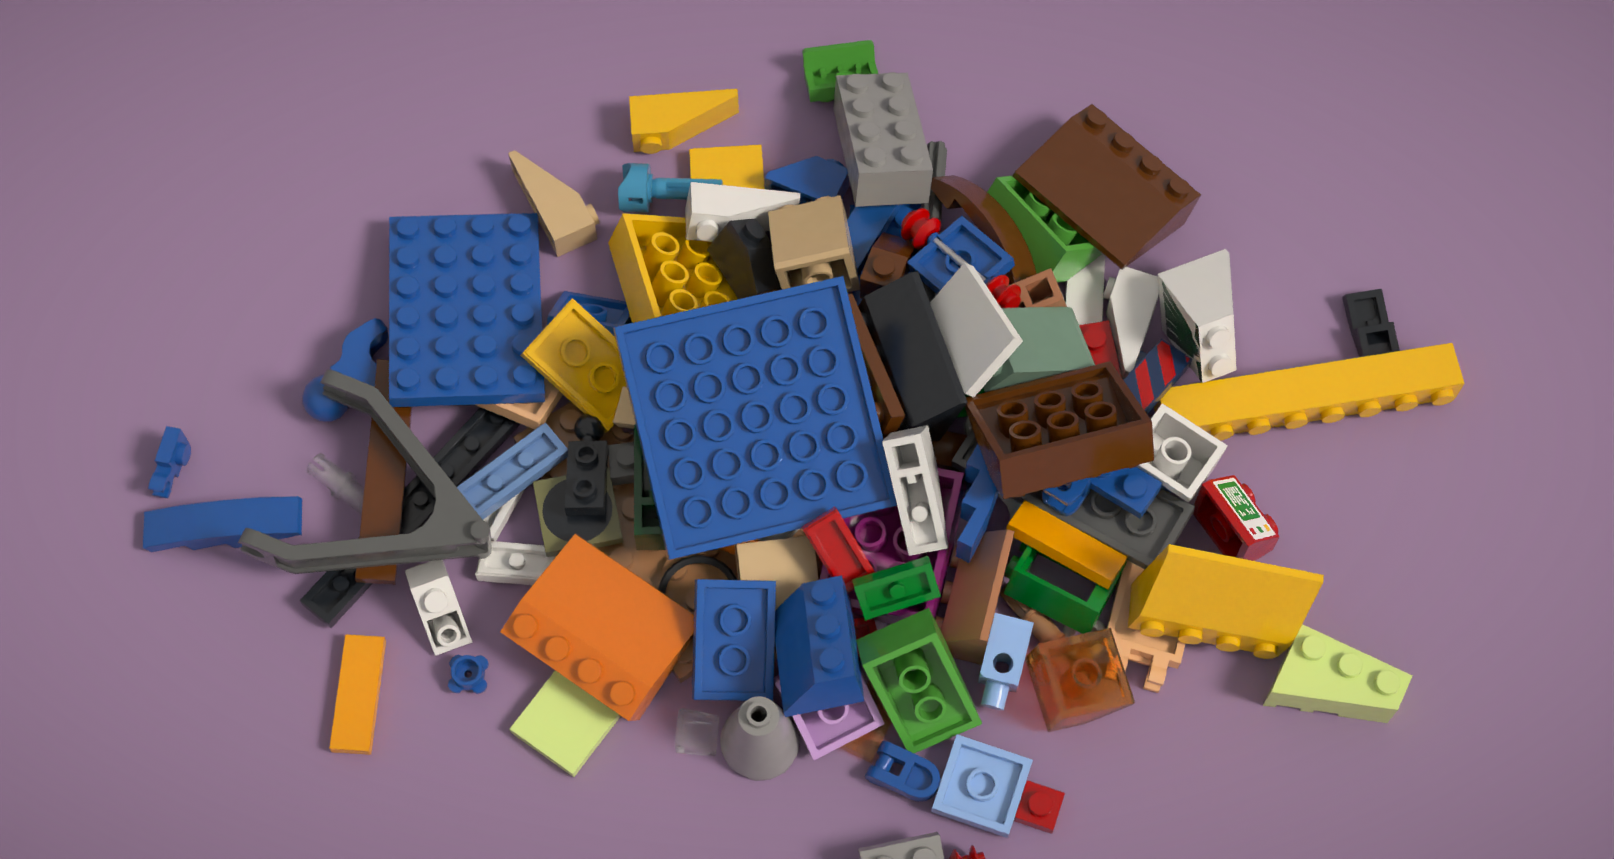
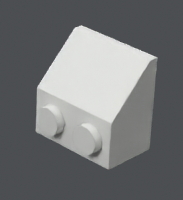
M1162 403L1151 418L1154 461L1143 463L1136 467L1162 482V486L1189 502L1212 473L1228 445Z

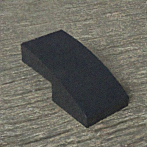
M1382 288L1346 294L1342 297L1347 321L1359 357L1400 351L1394 322H1389Z

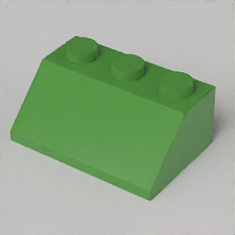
M996 177L987 191L999 202L1017 225L1029 248L1037 274L1051 268L1057 283L1065 282L1103 254L1014 177Z

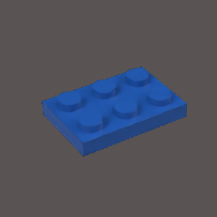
M695 579L693 700L746 701L752 697L761 696L773 701L776 581Z

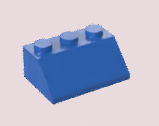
M842 575L802 583L775 610V642L785 717L864 702L852 605Z

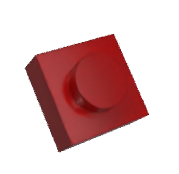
M1027 780L1014 821L1052 834L1065 793Z

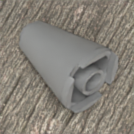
M757 696L746 700L728 717L721 731L720 744L722 754L732 770L748 779L761 781L771 780L788 770L797 756L800 747V736L791 716H784L783 708L766 697Z

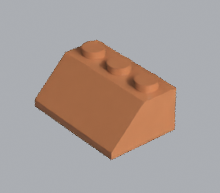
M986 531L970 563L956 557L957 545H955L950 564L951 568L957 569L954 582L946 580L941 603L948 605L944 618L939 616L936 618V623L953 658L980 665L983 663L1015 531Z

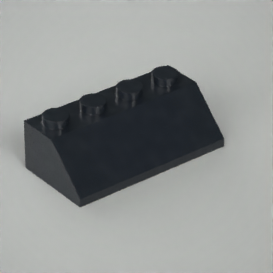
M911 272L864 296L858 308L905 414L897 431L928 425L931 441H940L968 402L918 272Z

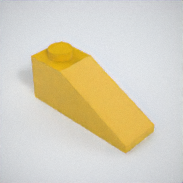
M738 89L629 96L634 152L654 154L661 150H670L738 114Z

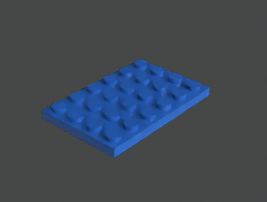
M537 213L389 217L390 405L392 407L545 402L544 377L520 356L542 332Z

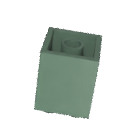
M1070 307L1001 308L1023 342L983 388L985 392L1095 365L1073 309Z

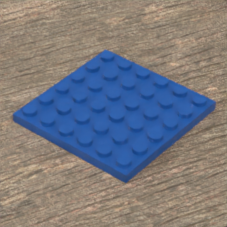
M844 276L613 328L668 560L802 529V526L834 506L843 519L897 506L882 443L883 436Z

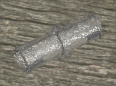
M323 453L316 455L313 460L321 465L324 471H321L310 462L306 472L330 489V495L336 500L342 499L362 516L364 487L356 481L357 477L350 471L345 473L326 458Z

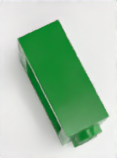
M1022 542L1019 551L1023 553L1022 556L1019 558L1014 555L1004 573V576L1009 578L1004 594L1088 637L1117 586L1127 561L1110 588L1107 590L1096 583L1093 592L1086 602L1029 573L1028 571L1038 554L1069 570L1071 569Z

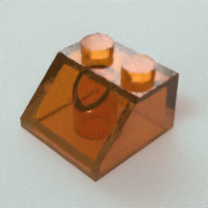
M1111 628L1039 643L1025 657L1048 732L1083 725L1135 703Z

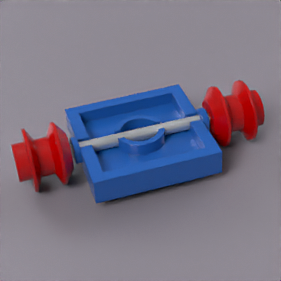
M925 208L913 210L905 216L902 221L901 236L904 240L913 239V247L920 250L907 261L909 271L918 272L921 281L936 294L940 292L965 262L974 266L1001 308H1017L1019 306L1021 288L1016 284L1008 287L1009 278L1005 275L1015 266L1014 258L963 216L959 217L940 233L941 221L938 218L929 219L930 213Z

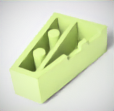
M1302 624L1295 640L1284 657L1263 706L1276 707V705L1300 708V711L1313 713L1315 710L1336 713L1340 717L1388 723L1398 711L1413 675Z

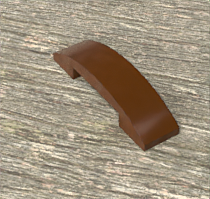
M955 175L932 177L931 189L947 209L963 208L981 232L1014 258L1015 266L1005 274L1009 278V285L1037 274L1033 258L1020 230L999 202L984 189L964 178Z

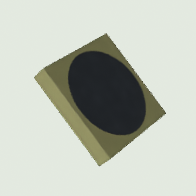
M609 467L607 468L605 515L566 516L564 508L566 475L533 481L546 557L557 556L574 534L579 535L596 548L623 543Z

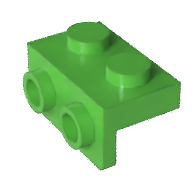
M872 40L810 47L802 50L804 79L810 102H830L834 100L836 75L879 74L875 63Z

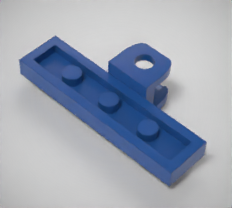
M1137 467L1124 468L1101 474L1095 478H1085L1066 483L1060 487L1043 489L1042 501L1060 514L1070 516L1078 510L1090 493L1091 488L1141 519L1161 490L1162 482Z

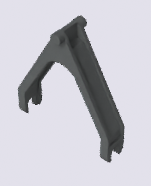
M329 369L326 370L320 383L324 384L323 395L333 401L368 414L374 419L436 499L433 514L422 527L409 534L291 545L259 531L245 528L238 543L242 544L240 550L246 555L292 574L466 557L485 559L489 557L492 551L489 524L482 520L381 392L374 386Z

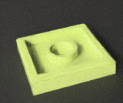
M554 671L511 726L510 732L572 777H575L621 716L566 677Z

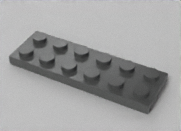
M973 429L970 430L952 459V467L965 473L967 461L978 444ZM1091 488L1090 493L1081 506L1070 516H1064L1044 504L1042 501L1043 490L1027 493L1021 497H1012V499L1021 504L1026 500L1126 555L1128 561L1143 569H1146L1169 544L1175 545L1195 508L1190 503L1163 489L1159 491L1141 519Z

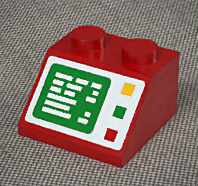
M1235 475L1211 479L1202 484L1193 505L1195 506L1193 515L1222 555L1256 561L1272 551L1280 537L1275 521L1268 514L1261 512L1255 503L1256 499L1252 490L1245 483L1241 484Z

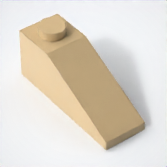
M514 150L508 153L512 172L533 212L537 213L538 221L557 257L597 240L595 225L600 224L591 203L585 206L578 192Z

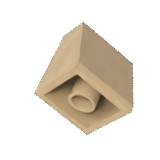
M841 195L835 197L824 196L813 202L800 205H785L778 210L768 212L774 268L782 289L844 276L847 292L860 290L847 216Z

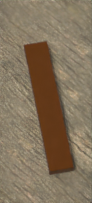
M377 359L375 388L381 392L388 402L389 360ZM393 407L410 429L412 407ZM372 417L359 539L399 535L401 533L407 462ZM398 564L356 568L355 580L359 583L396 585Z

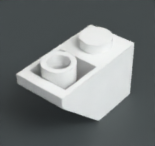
M429 561L405 570L410 590L435 656L472 643L444 561Z

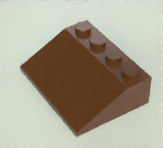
M1093 104L1072 116L1012 176L1121 270L1183 226L1201 197V194L1191 187L1186 180L1179 177L1158 157L1149 152L1132 135L1125 132Z
M1110 361L977 394L975 397H966L968 402L965 406L966 413L989 475L1003 500L1021 497L1027 493L1046 488L1060 487L1066 483L1085 478H1095L1101 474L1124 468H1134L1140 464L1154 461L1152 421Z

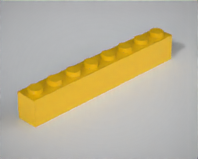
M1453 343L1219 379L1204 383L1171 387L1154 406V411L1156 412L1163 403L1221 441L1237 433L1248 432L1250 435H1258L1269 431L1271 428L1285 426L1287 429H1296L1306 425L1308 422L1322 420L1323 423H1333L1343 419L1345 416L1359 414L1360 417H1370L1380 413L1382 410L1396 408V411H1408L1417 407L1418 404L1430 402L1435 406L1445 405L1457 397L1465 383Z

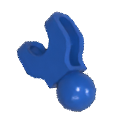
M375 318L351 331L343 342L340 360L331 366L330 370L337 371L375 387L377 364L372 361V356L387 341L388 327L381 319ZM323 374L312 378L305 386L302 394V404L305 411L315 420L332 422L340 419L347 411L348 406L323 395L324 384L320 383L324 376Z

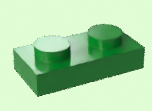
M928 556L852 580L865 620L941 597Z

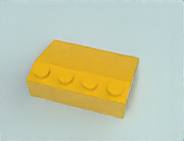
M622 214L608 245L632 323L738 299L707 251L712 242L686 239L685 217Z
M1169 544L1131 584L1128 628L1140 630L1141 634L1149 637L1167 635L1178 637V640L1185 644H1199L1203 642L1216 645V648L1221 651L1234 652L1244 650L1253 652V655L1258 658L1273 659L1292 645L1323 584L1324 575Z

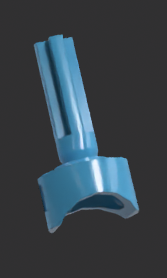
M625 163L622 165L623 182L618 187L619 210L623 212L649 213L650 203H653V198L687 200L691 182L723 185L722 179L689 178L654 179L653 174H651L650 164Z

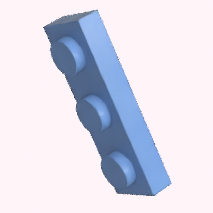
M545 422L457 488L483 520L530 486L533 481L538 480L568 457V448Z

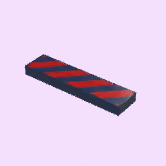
M1161 338L1128 374L1124 382L1148 414L1191 366L1192 358Z

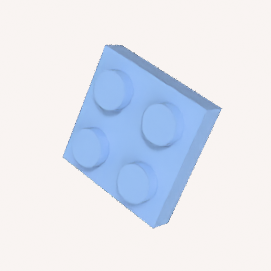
M957 734L931 812L1008 838L1033 760Z

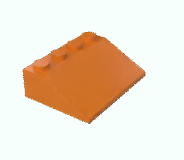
M574 534L522 597L500 632L626 720L636 721L640 720L692 641L694 614L585 539Z

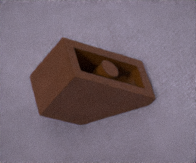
M885 232L882 233L872 246L860 277V299L909 273L907 261L915 256L917 249L912 245V240H904L899 236Z

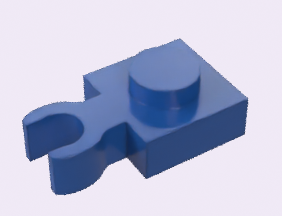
M170 426L165 428L154 460L157 467L148 486L149 490H153V496L168 499L174 477L178 478L181 467L186 466L190 459L191 445L180 428Z

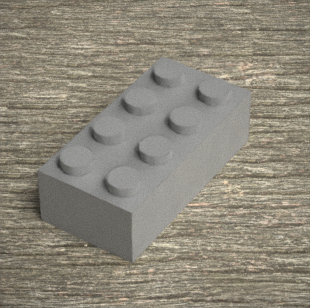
M908 72L836 75L833 111L855 207L929 203L933 167Z

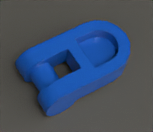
M881 741L877 750L879 757L875 765L869 766L864 777L869 782L890 789L910 800L922 802L934 797L941 780L937 767L929 760L888 741ZM893 763H899L904 766L899 776L889 772Z

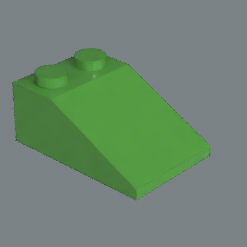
M929 608L856 640L862 666L906 750L917 753L982 724L949 647Z

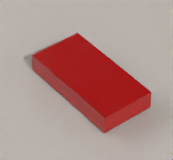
M835 506L801 527L830 576L842 575L848 593L855 589L853 579L875 573Z

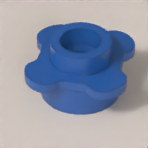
M456 655L450 660L449 665L452 678L448 681L450 691L457 694L462 690H472L474 693L480 694L486 690L487 682L484 677L489 663L484 656ZM467 671L472 672V676L469 678L465 677Z

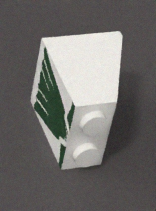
M1224 249L1159 273L1158 287L1162 331L1175 348L1192 358L1190 368L1199 380L1204 383L1236 371L1229 252Z

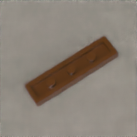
M848 294L882 436L885 439L890 433L897 432L905 414L853 294Z

